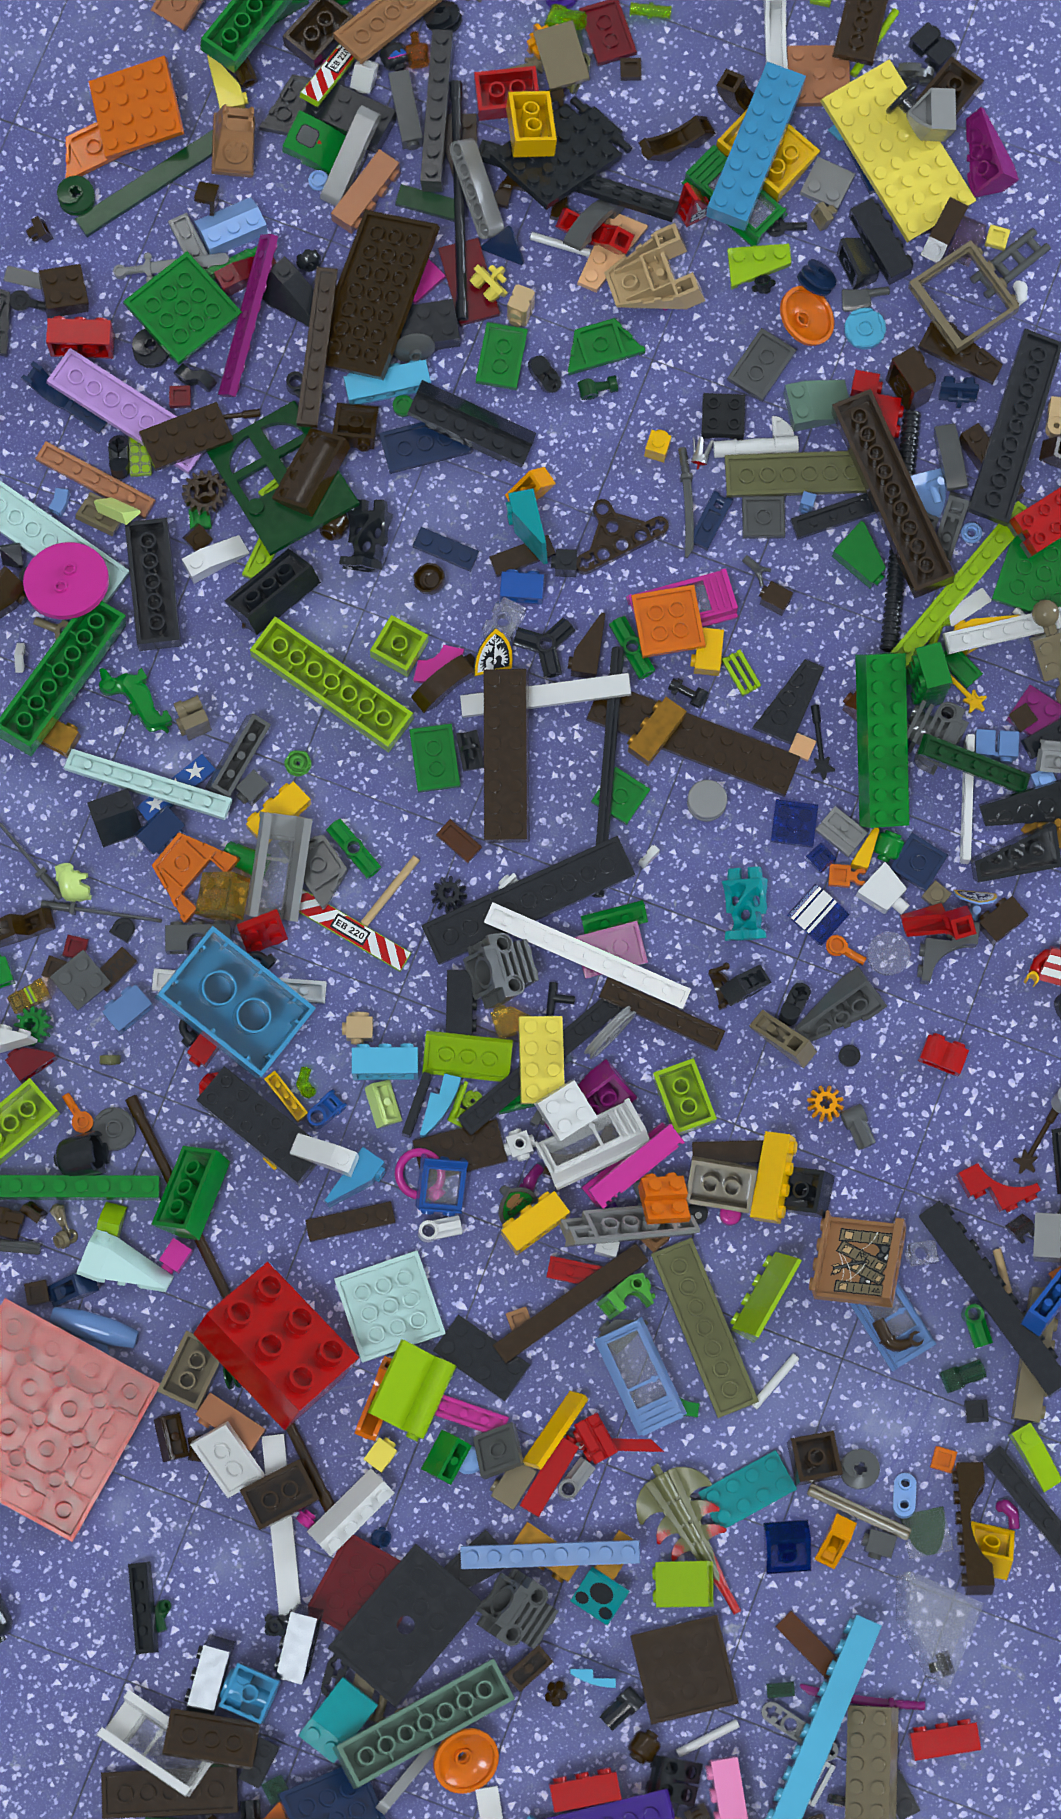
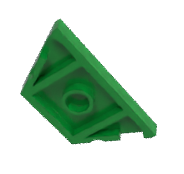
M615 318L581 327L574 331L568 376L645 354L646 350L633 339V336L627 330L622 328V325Z

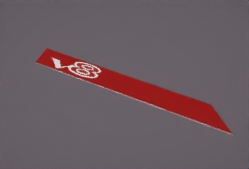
M612 1438L618 1451L664 1452L652 1439ZM582 1442L576 1443L579 1446L578 1450H586Z

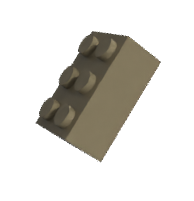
M692 1156L687 1183V1203L750 1214L757 1167Z
M186 1330L157 1392L198 1411L222 1364L193 1333Z

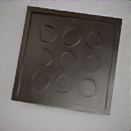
M718 1615L630 1635L651 1725L739 1704Z

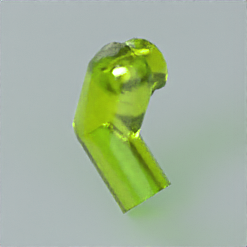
M301 1066L296 1087L303 1097L309 1099L315 1096L316 1089L308 1081L311 1069Z

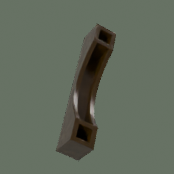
M956 1462L955 1471H951V1483L955 1484L956 1491H953V1504H957L958 1511H955V1525H959L960 1531L956 1535L957 1545H961L958 1562L959 1566H963V1573L960 1574L961 1587H965V1595H993L995 1587L993 1564L978 1547L971 1526V1510L978 1497L982 1494L985 1484L983 1462Z

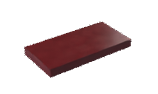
M478 238L465 241L469 319L467 321H459L460 326L500 316L497 301L495 300L492 303L483 295L490 285L485 282L478 289L470 282V279L476 272L474 268L477 265L487 270ZM455 244L439 247L438 252L456 311Z

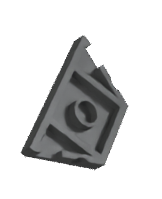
M324 835L310 838L304 883L322 910H324L346 876L348 869ZM279 841V847L287 859H289L291 842Z

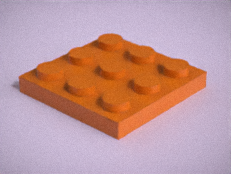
M694 585L631 595L642 658L706 647Z

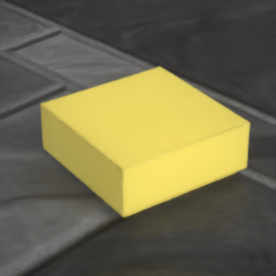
M990 224L984 246L1004 251L1010 230Z

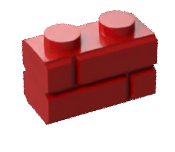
M598 1413L574 1425L575 1430L572 1433L578 1443L582 1442L586 1450L583 1453L589 1463L593 1461L594 1465L619 1452Z

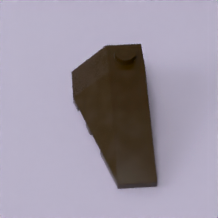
M5 565L0 570V619L28 600L23 582Z

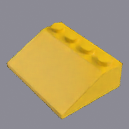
M747 110L717 140L716 147L727 158ZM788 124L762 188L776 202L793 187L820 153L817 147L790 124Z

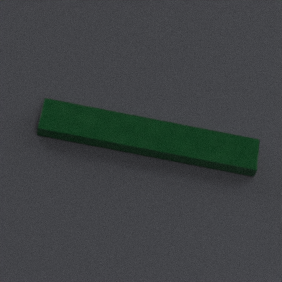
M923 734L918 755L1015 793L1027 789L1031 774L932 735Z

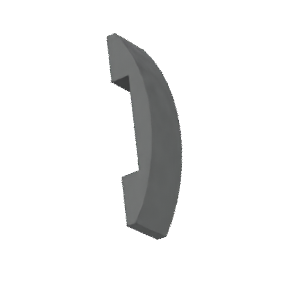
M600 199L595 201L573 223L563 239V244L581 251L592 241V233L608 218H616L625 207Z

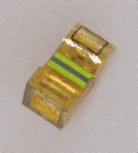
M42 978L33 981L34 983L7 997L14 1014L23 1012L24 1008L30 1009L32 1006L35 1007L52 999Z

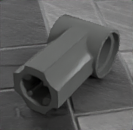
M861 1104L840 1112L841 1119L846 1129L850 1131L858 1151L876 1143L867 1123V1115Z

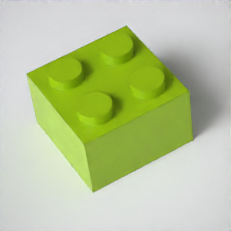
M391 615L370 649V656L408 678L429 642L428 635Z

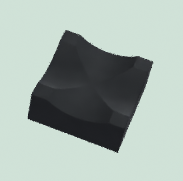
M703 393L701 437L704 439L730 438L743 440L745 395Z

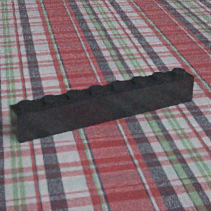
M432 29L420 177L422 192H443L450 107V81H452L454 55L453 30Z

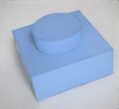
M1038 771L1030 775L1034 787L1056 781L1053 772Z

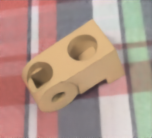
M1051 396L1048 402L1045 433L1049 438L1061 437V397Z

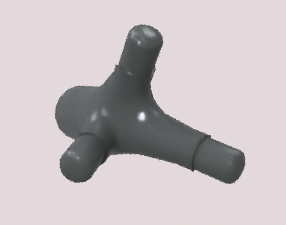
M748 555L745 556L742 562L755 573L760 587L764 586L762 572H771V568L763 567Z

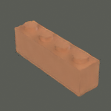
M379 149L331 212L332 221L351 234L356 229L358 230L364 211H374L377 205L376 202L380 197L383 198L386 195L392 181L395 182L401 174L400 163Z

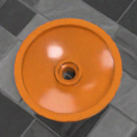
M796 286L784 294L780 304V315L788 333L795 340L807 346H818L826 342L834 329V316L827 300L823 296L813 294L803 286Z
M475 1728L461 1729L448 1736L441 1742L434 1756L433 1769L437 1780L445 1789L453 1793L465 1794L480 1789L489 1782L497 1769L499 1762L497 1745L486 1732Z

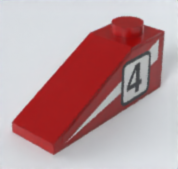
M688 182L683 185L677 213L686 227L706 218L709 200L706 196L703 197L701 192Z

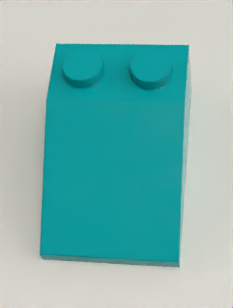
M534 489L508 493L509 502H505L508 524L513 525L514 533L543 564H548L546 540Z
M343 1677L298 1736L334 1764L338 1758L332 1748L356 1735L379 1704Z

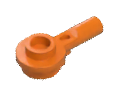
M833 935L826 941V950L832 956L845 955L861 965L867 959L848 948V943L842 936Z
M70 1093L63 1095L64 1102L73 1114L72 1127L79 1133L90 1131L93 1127L92 1116L85 1111H80Z

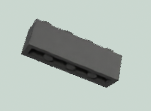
M254 713L247 715L205 789L230 797L271 724Z

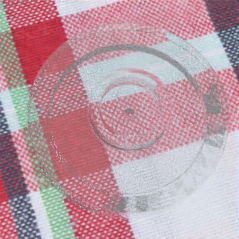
M894 932L878 934L871 940L867 949V959L870 966L882 975L900 973L909 963L911 956L907 941L901 935Z

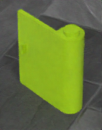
M401 1339L368 1413L407 1432L406 1437L418 1442L419 1438L424 1439L457 1366Z

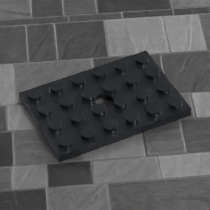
M415 1544L327 1648L396 1708L475 1614L482 1601ZM403 1616L411 1617L415 1623L414 1630L409 1634H402L397 1629V1622Z

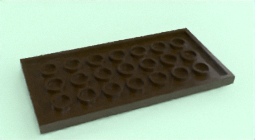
M370 210L364 211L336 286L326 368L384 380L440 229L438 224Z

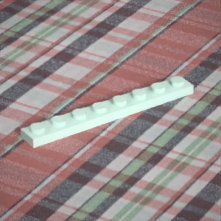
M71 749L64 766L65 771L123 789L128 788L129 791L222 820L226 819L232 803V799L75 749Z

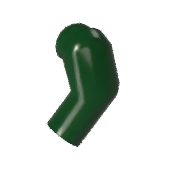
M167 1599L160 1600L155 1606L157 1633L168 1630L165 1618L172 1605Z

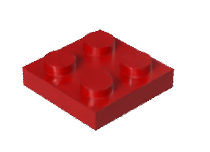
M277 909L237 924L247 953L261 951L288 940Z

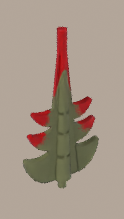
M658 1463L650 1468L656 1477L643 1486L636 1501V1513L639 1523L643 1525L651 1515L663 1512L665 1517L661 1520L656 1533L657 1544L660 1545L671 1534H679L680 1539L672 1550V1561H675L680 1555L691 1551L698 1561H713V1583L723 1595L733 1615L737 1614L741 1609L728 1587L709 1542L712 1537L725 1533L727 1529L714 1523L704 1525L701 1523L703 1516L711 1512H718L720 1507L707 1500L692 1501L690 1497L695 1490L711 1486L712 1482L705 1474L695 1468L680 1466L663 1472Z

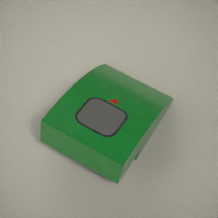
M299 110L282 145V152L301 160L303 165L315 170L324 171L329 176L346 136L321 120Z

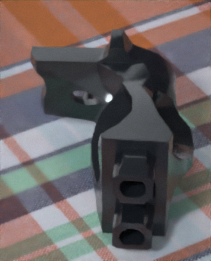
M358 499L360 505L355 507L354 510L347 512L350 524L348 542L352 543L354 553L352 556H341L339 564L343 565V569L359 572H378L382 570L380 559L388 542V529L393 514L388 512V503L385 500H374L373 510H368L369 501ZM366 542H370L369 550L363 551V545Z

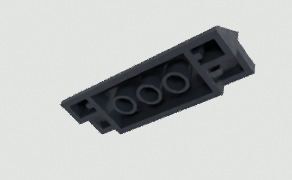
M424 380L421 381L407 415L426 423L425 427L496 460L502 461L504 459L521 468L536 436L535 432Z

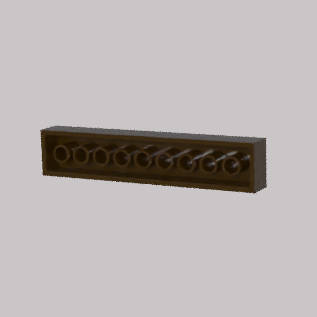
M869 389L832 404V416L914 599L954 583L955 574L872 390Z

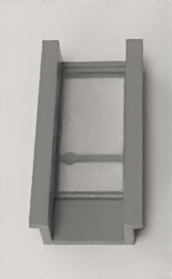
M260 811V823L248 906L245 914L257 917L277 909L281 919L298 922L313 819Z

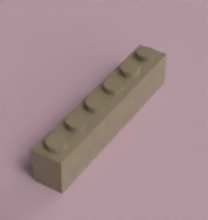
M1033 1286L1029 1288L1026 1313L1045 1288ZM1055 1317L1042 1333L1045 1337V1340L1042 1342L1047 1349L1051 1346L1053 1350L1055 1348V1340H1052L1053 1331L1056 1332L1058 1327V1319ZM1019 1358L1011 1419L1039 1423L1045 1417L1046 1406L1042 1405L1043 1398L1047 1397V1394L1022 1359Z

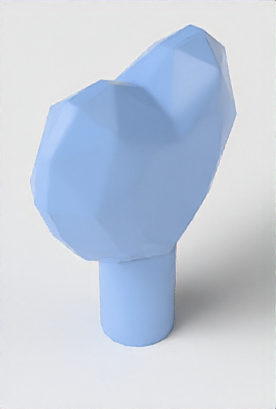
M474 1446L469 1450L459 1469V1472L463 1474H473L479 1471Z

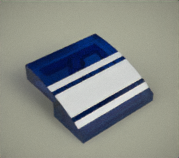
M814 884L787 914L800 930H804L820 946L825 943L850 915L817 884Z

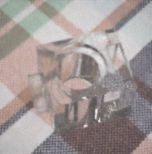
M935 1240L909 1243L907 1249H904L905 1260L910 1262V1267L939 1262ZM917 1248L925 1250V1259H918L916 1257L915 1250Z

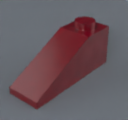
M255 256L230 263L214 272L217 285L228 297L247 287ZM274 257L272 259V266L277 263Z

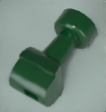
M615 375L607 377V381L594 382L592 379L586 378L577 383L581 400L594 399L598 397V392L608 389L610 393L618 392V383Z

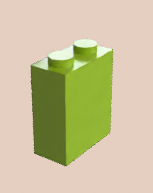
M713 1561L655 1562L652 1577L653 1580H656V1589L653 1590V1602L656 1603V1608L714 1607Z

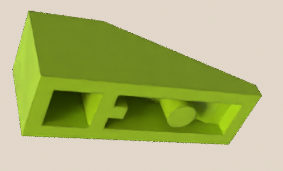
M1031 1422L1008 1435L1043 1492L1061 1482V1476Z

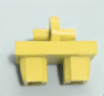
M477 265L474 268L476 272L470 279V282L478 289L487 282L490 287L483 295L492 303L500 296L505 297L508 292L497 280L502 284L506 282L507 279L503 276L506 269L503 266L496 268L494 265H491L488 268L492 272L490 274L484 267Z

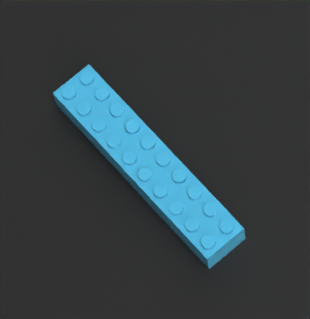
M859 1615L847 1621L843 1630L846 1637L844 1640L841 1639L834 1652L838 1655L836 1661L832 1660L828 1666L826 1675L829 1678L827 1682L823 1681L817 1693L820 1696L819 1702L813 1703L808 1716L811 1717V1721L803 1726L799 1736L803 1739L801 1745L797 1744L793 1750L791 1759L794 1762L792 1766L788 1765L782 1777V1780L785 1781L784 1786L777 1789L773 1798L776 1805L774 1809H769L765 1819H802L877 1639L881 1625Z

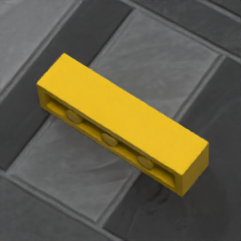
M273 1071L264 1078L265 1082L297 1123L307 1117L308 1112L276 1071Z

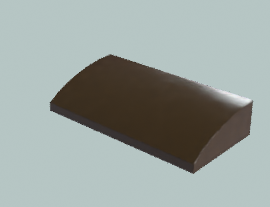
M310 428L272 499L292 510L313 517L351 448L348 441L344 437Z

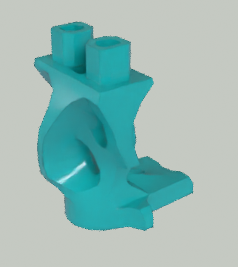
M759 866L747 867L748 879H742L741 868L728 869L727 880L722 881L726 913H731L734 921L732 930L725 931V941L767 938L765 930L761 928V914H766L767 912L766 893L768 879L763 878L762 870ZM735 896L738 897L739 900L736 906L733 904V898ZM756 896L759 897V899H760V904L758 903V900H757ZM744 910L750 912L747 920H743L741 917Z

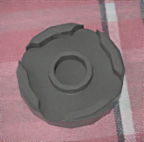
M110 1107L102 1110L95 1117L92 1131L102 1133L101 1141L102 1143L107 1142L109 1151H119L126 1148L133 1141L136 1125L132 1116L127 1111Z

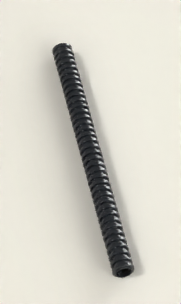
M907 410L902 415L904 417L902 418L903 424L901 425L902 437H900L902 443L899 445L901 448L899 452L910 476L916 473L914 468H916L915 462L917 461L916 455L918 454L917 443L919 439L917 437H919L918 431L920 430L919 424L921 423L919 418H921V413L915 410ZM892 548L889 550L890 556L888 557L890 561L888 562V567L890 568L887 569L888 581H886V585L888 587L885 589L887 592L885 598L887 600L884 601L886 606L883 609L885 611L883 617L885 619L882 620L884 625L882 626L883 632H881V636L883 638L880 640L882 643L880 649L885 652H891L899 643L898 638L900 634L898 632L901 630L899 627L901 621L899 619L902 618L900 613L903 610L901 608L903 602L901 600L904 599L902 594L904 593L903 587L905 586L903 582L905 577Z

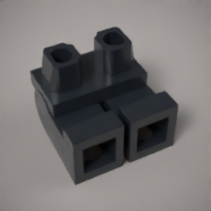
M655 1755L654 1760L650 1763L651 1775L650 1779L646 1782L645 1790L647 1793L668 1788L671 1802L694 1808L698 1787L676 1781L681 1780L699 1784L703 1764ZM694 1767L695 1774L692 1778H690L692 1768ZM688 1789H689V1791H690V1797H689V1799L686 1801L687 1792H688Z

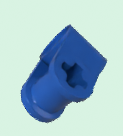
M334 1089L330 1090L308 1111L307 1121L309 1126L316 1130L323 1128L333 1118L342 1113L348 1105L342 1103L335 1095ZM319 1113L323 1116V1120L315 1123L311 1120V1116Z

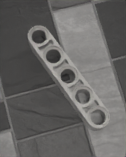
M363 105L359 107L320 195L321 200L336 207L349 190L378 126L381 114Z
M472 138L453 141L450 145V154L477 234L483 240L492 238L504 229V224L478 146Z

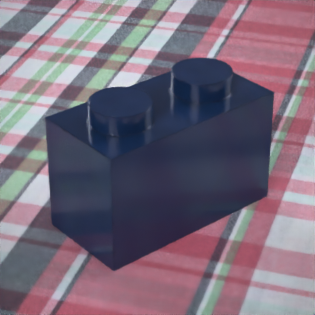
M163 806L134 836L151 854L154 855L156 852L160 854L168 846L166 843L171 838L174 839L179 832L183 833L182 828L185 825L168 806Z

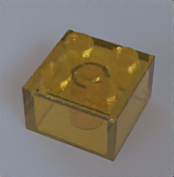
M232 871L202 872L195 914L213 921L243 920L251 878Z

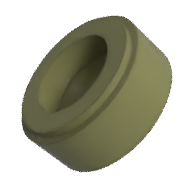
M121 1055L99 1056L100 1065H120Z

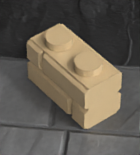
M519 284L515 285L512 296H510L507 304V319L511 325L515 327L527 326L530 315L535 307L534 290Z

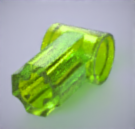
M552 4L544 24L551 27L573 20L575 30H582L587 25V14L584 11L569 10L560 4Z

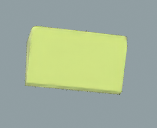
M112 497L94 501L98 513L125 525L141 513L139 509Z
M390 1080L372 1083L365 1087L376 1128H382L402 1121Z

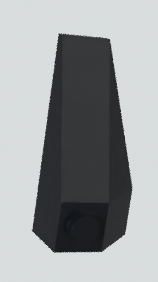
M284 256L272 266L268 274L267 287L262 299L271 308H276L285 313L286 316L298 320L309 328L314 289L297 268Z

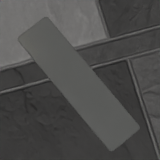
M7 266L4 281L41 290L38 272Z

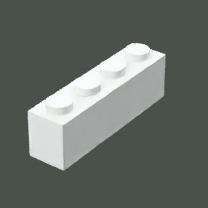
M370 1469L307 1533L332 1556L394 1494V1491Z

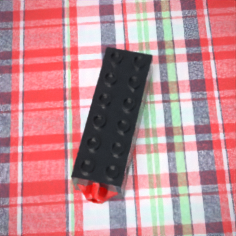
M225 1066L220 1072L207 1073L199 1082V1097L196 1100L203 1109L296 1185L300 1186L317 1164L291 1155L290 1151L298 1133L306 1136L310 1135Z

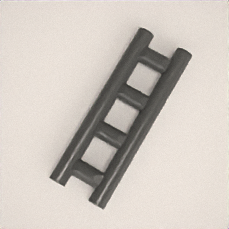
M1031 228L990 261L1003 276L1002 278L1006 284L1051 249L1048 243L1040 246L1033 237L1037 235V231L1034 228ZM1025 243L1034 251L1026 259L1018 251ZM1010 255L1019 264L1011 271L1002 263ZM977 271L970 277V281L975 284L980 280L987 288L983 295L986 299H989L995 294V291L982 273Z

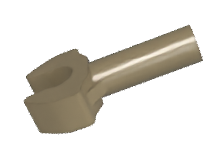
M36 617L33 622L36 626L54 632L55 639L59 637L61 631L69 623L66 620H62L61 623L54 624L39 617Z

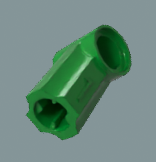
M978 1304L967 1305L961 1312L974 1349L993 1343L984 1317V1310ZM970 1308H974L978 1312L975 1320H971L968 1316Z

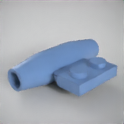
M54 1307L49 1321L110 1355L108 1345L135 1348L139 1337L138 1330L115 1319L79 1309Z

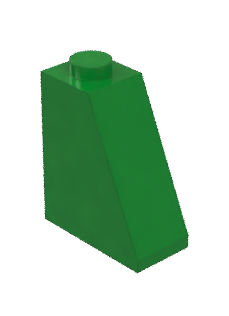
M861 520L836 547L832 557L871 589L874 584L878 586L884 580L885 576L883 574L886 567L865 523Z

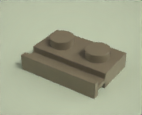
M90 492L77 511L75 519L113 537L121 522L98 513L94 501L104 498Z

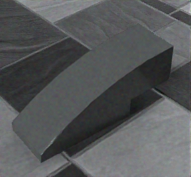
M955 423L935 426L934 440L947 491L968 488L964 459Z

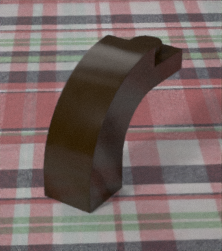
M725 69L716 85L718 94L733 111L741 116L748 109L754 93L747 87L743 75Z
M470 653L464 657L460 655L431 675L414 692L411 698L423 713L437 707L453 689L475 677V657Z

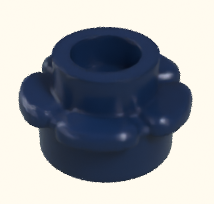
M379 1527L371 1534L372 1545L378 1548H386L391 1541V1533L385 1527Z

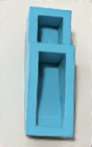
M444 1074L440 1093H430L420 1138L427 1137L444 1119L457 1096L461 1077Z

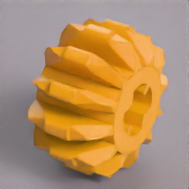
M819 1086L818 1092L815 1090L811 1091V1095L814 1098H807V1102L813 1104L808 1106L807 1110H815L811 1117L815 1118L817 1115H820L819 1122H823L825 1116L827 1121L831 1122L832 1115L838 1118L840 1114L837 1110L841 1111L844 1106L837 1104L843 1101V1097H835L839 1093L838 1090H835L833 1094L830 1093L831 1086H827L826 1092H824L822 1086ZM823 1099H826V1102H830L828 1109H824L825 1106L821 1107L820 1104Z

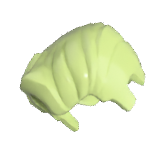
M62 863L55 866L56 881L59 884L61 895L66 901L82 902L91 900L90 887L81 882V879L88 878V873L73 870L74 867L71 863Z

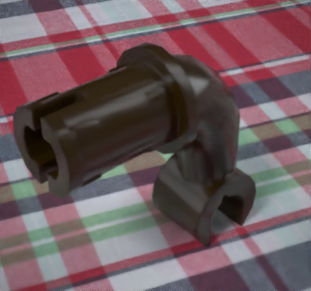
M884 1318L872 1323L880 1339L879 1344L893 1352H901L910 1347H918L924 1341L915 1342L912 1340L913 1336L918 1334L919 1331L910 1333L905 1339H896L895 1335H892Z

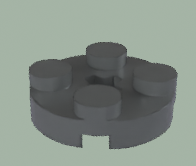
M915 62L899 63L898 68L894 66L906 86H910L913 82L921 86H927L934 78V68L927 65V69L921 68L922 63Z

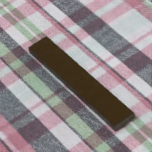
M609 977L606 978L598 998L622 1009L630 1006V1010L632 1012L635 1011L637 1016L715 1052L725 1033L724 1030Z

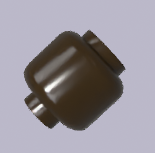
M346 513L320 527V534L329 541L341 539L350 525Z
M649 1729L646 1732L637 1731L628 1744L629 1756L642 1765L645 1762L651 1763L661 1748L660 1742L657 1741L659 1736Z

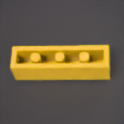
M765 1131L750 1217L755 1221L781 1224V1219L785 1217V1197L789 1195L790 1186L788 1181L794 1169L792 1158L793 1154L797 1152L796 1138L790 1134Z

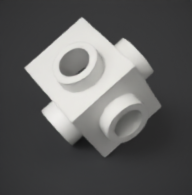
M516 1129L509 1132V1136L506 1137V1143L503 1146L506 1155H511L512 1161L518 1159V1162L531 1158L530 1155L533 1154L535 1141L532 1134L528 1135L527 1130L521 1131V1129ZM522 1140L524 1145L517 1147L516 1141Z

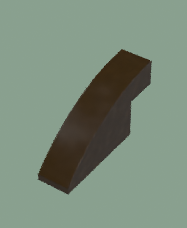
M39 908L25 915L8 914L0 917V948L56 929L50 908Z

